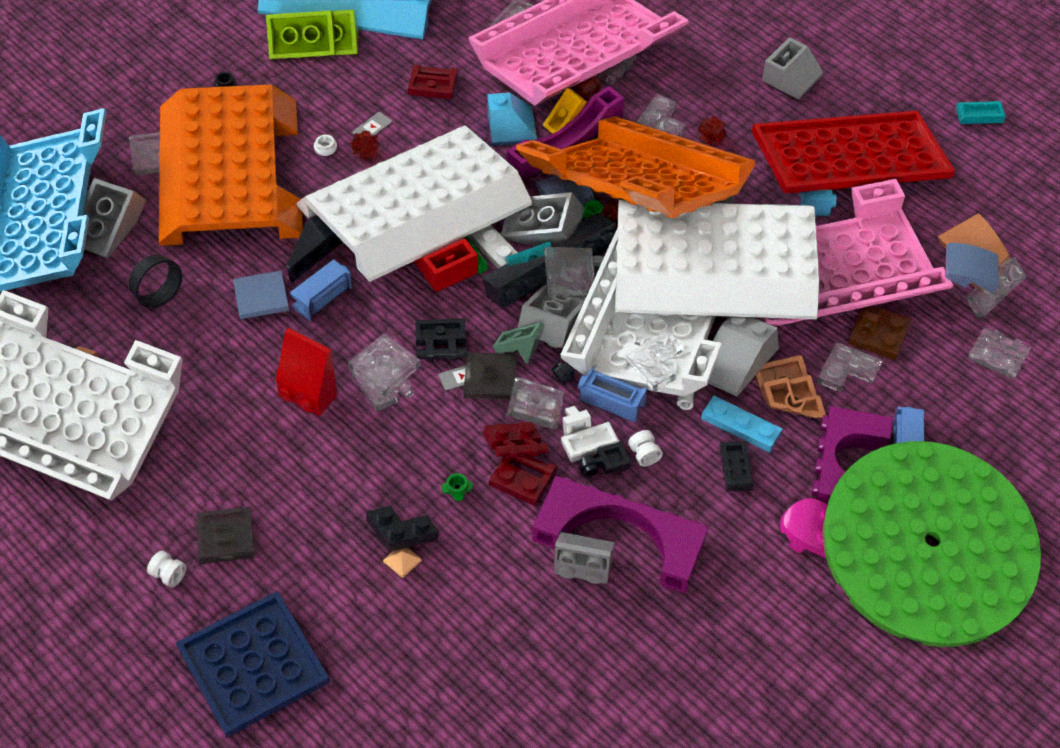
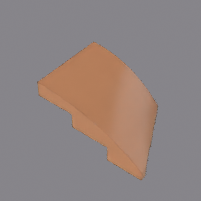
M979 213L938 236L939 243L945 249L948 243H962L977 246L999 255L998 272L1000 267L1004 266L1010 258L1009 253L995 231ZM971 282V284L980 293L985 290L984 288Z
M802 355L765 363L755 375L760 392L770 408L822 419L823 415L826 416L820 395L816 394L811 375L807 374Z

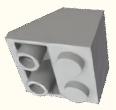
M789 37L765 61L762 81L800 100L823 76V71L809 47Z
M561 532L555 544L554 574H559L564 578L584 579L593 584H607L615 542Z

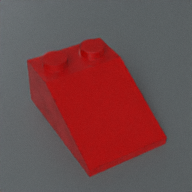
M288 328L285 331L276 375L278 395L285 401L296 403L306 412H313L321 416L338 395L331 349Z

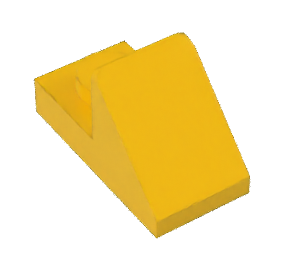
M566 88L543 123V126L552 134L559 131L579 114L587 101L572 89Z

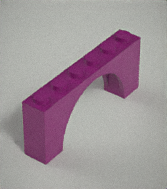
M555 476L533 525L532 541L555 548L556 541L561 532L569 534L584 523L598 519L626 521L646 532L658 547L663 565L660 585L686 594L706 541L708 526L702 525L695 520L678 517L671 512H663L651 508L645 503L627 500L621 495L603 492L594 486L588 487L576 483L570 478Z

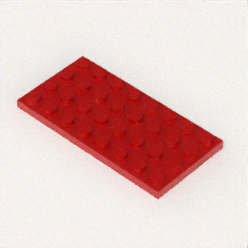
M918 110L753 124L751 130L784 194L851 188L896 179L898 183L952 178L955 173L954 168Z

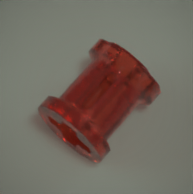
M592 76L581 84L573 86L572 90L587 101L590 95L601 91V84L596 77Z

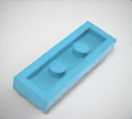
M716 396L712 397L701 416L702 420L769 453L782 433V428Z

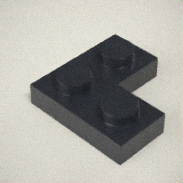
M391 505L366 512V521L388 552L438 539L439 531L427 515L402 521Z

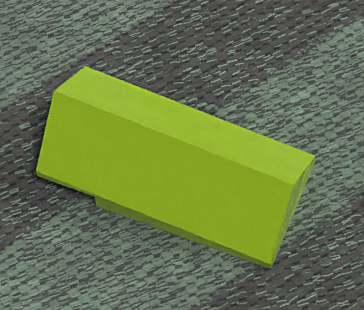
M354 9L266 15L269 59L358 54L359 31Z

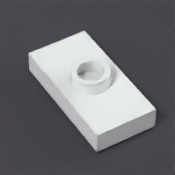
M609 422L561 437V443L571 463L580 460L584 456L595 455L599 447L619 442Z

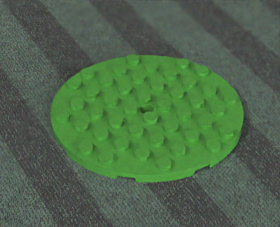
M908 441L881 447L860 458L843 474L827 503L825 520L823 522V544L826 559L836 583L841 585L844 592L850 598L849 602L864 617L898 638L902 639L905 637L922 642V645L935 647H957L982 641L1009 625L1024 609L1034 592L1040 572L1041 549L1038 531L1027 504L1014 486L999 471L977 456L962 449L926 441ZM930 534V536L939 541L938 546L928 545L925 537Z

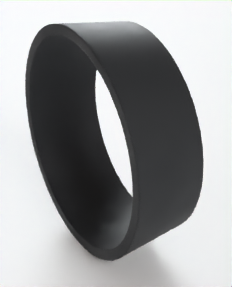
M154 254L147 256L132 270L129 277V289L142 306L147 308L162 306L177 293L182 282V270L176 262L163 255ZM167 262L168 275L163 285L149 295H139V285L144 275L152 267Z

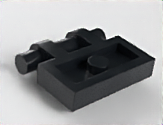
M465 318L415 320L416 346H426V349L416 350L417 360L426 359L429 362L442 358H449V361L457 360V358H467L466 348H456V344H466ZM434 345H449V348L434 349Z

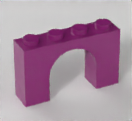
M830 406L828 416L823 415L820 430L825 431L824 437L820 436L817 452H822L821 458H817L814 473L819 474L818 480L814 479L811 495L816 496V499L821 502L828 503L835 486L846 472L839 466L835 455L839 451L852 447L874 451L888 446L892 417Z

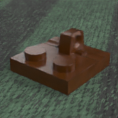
M874 306L863 307L848 344L896 361L910 326L911 318Z

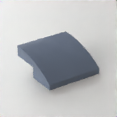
M948 243L946 245L945 278L964 288L972 282L993 293L998 288L999 255L973 245Z
M281 271L233 279L240 319L289 311Z

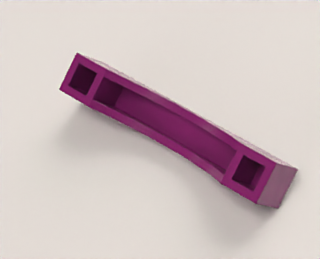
M608 86L592 96L586 106L559 131L535 141L558 149L584 143L598 134L599 120L613 116L623 117L624 97ZM523 140V141L520 142L519 144L525 143V142H528V141H531V140ZM516 145L507 151V162L518 171L522 182L541 171L533 167L516 150Z

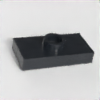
M746 441L720 442L719 450L726 492L753 490L754 485Z

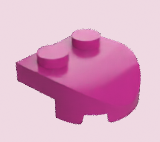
M812 498L803 499L793 504L783 513L780 520L781 533H786L791 542L789 546L794 551L801 553L804 550H808L826 558L823 544V522L827 509L826 503Z

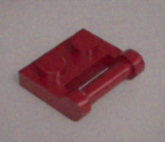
M414 64L408 85V95L452 99L458 78V68L441 69L421 67V64Z
M517 455L516 458L510 459L504 456L490 477L489 486L536 507L555 476L558 466L553 463L546 464L527 455ZM513 461L519 462L543 473L540 478L511 464Z

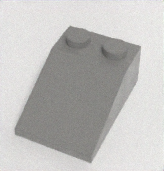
M94 178L86 195L83 215L89 216L84 250L109 258L137 223L146 199L132 190Z
M572 192L530 196L532 205L506 217L500 235L506 241L538 246L550 241L554 250L565 243L575 232L578 224L582 221L585 208Z
M549 282L543 285L522 305L518 328L542 322L544 328L540 340L546 342L551 347L563 348L587 295Z
M729 316L713 339L714 342L722 343V347L708 384L738 396L779 349L777 327L753 317Z

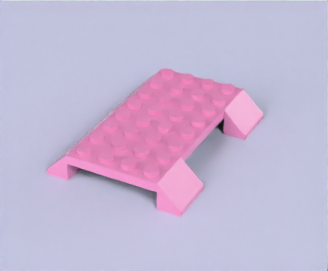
M544 0L469 37V42L484 69L536 106L562 93L566 88L578 85L584 80L676 34L688 25L689 21L675 11L660 17L635 0Z
M896 179L853 187L851 192L855 218L816 226L819 270L817 317L953 287L951 280L945 278L944 267L933 268L902 210L905 194ZM753 317L772 326L807 320Z

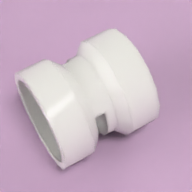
M650 430L637 432L628 441L631 450L637 453L636 459L638 463L644 467L656 463L663 456L659 445L654 443L655 438Z
M161 550L150 560L147 572L154 578L160 577L165 585L172 588L182 580L187 567L186 564L178 559L172 560L170 554Z

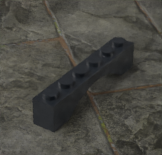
M596 213L580 222L572 236L552 252L528 262L500 267L482 277L487 298L500 307L505 308L582 264L590 257L609 248L616 232L615 222Z

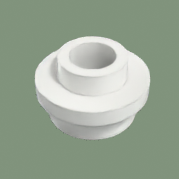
M321 135L314 143V150L319 155L328 156L337 150V143L332 136Z

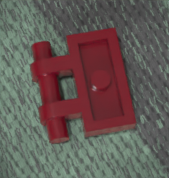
M533 422L484 426L483 435L491 450L495 449L497 457L505 456L507 459L516 458L517 455L537 457L538 454L547 453V444L540 443L541 436Z

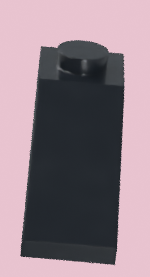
M318 215L311 218L305 224L287 263L289 280L292 283L343 243Z

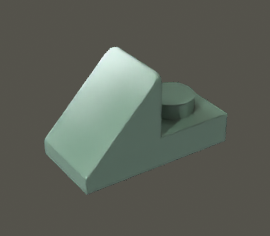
M539 322L502 332L493 348L497 354L513 353L518 350L525 363L528 364L537 351L544 324Z

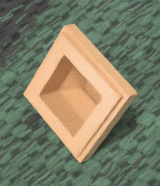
M407 547L393 551L383 560V563L401 578H404L422 559Z

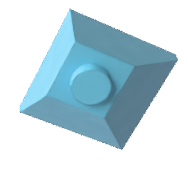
M511 93L487 94L492 146L519 144L523 140H537L533 110L530 105Z

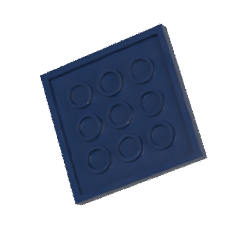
M278 591L176 642L182 658L226 738L330 683L327 673Z

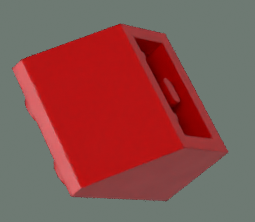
M459 239L413 261L435 292L441 291L478 273V255L466 239Z

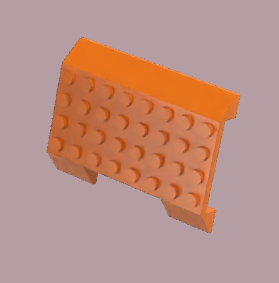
M272 84L186 88L178 90L160 106L159 246L183 245V232L278 226L280 239L300 237L303 230L302 211L297 207V202L301 199L276 184L274 130L275 136L298 135L296 99Z
M616 116L599 120L597 139L564 149H558L535 140L516 145V150L533 167L542 170L545 174H554L562 180L574 181L576 185L591 187L595 192H604L610 194L612 198L627 200L629 204L644 206L646 210L658 211L668 218H677L680 214L694 212L697 208L710 206L716 201L727 200L728 197L738 194L755 166V160Z

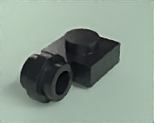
M622 442L597 448V458H594L592 455L584 456L579 460L578 466L581 474H584L585 477H591L599 472V467L601 466L605 475L629 469L631 461Z

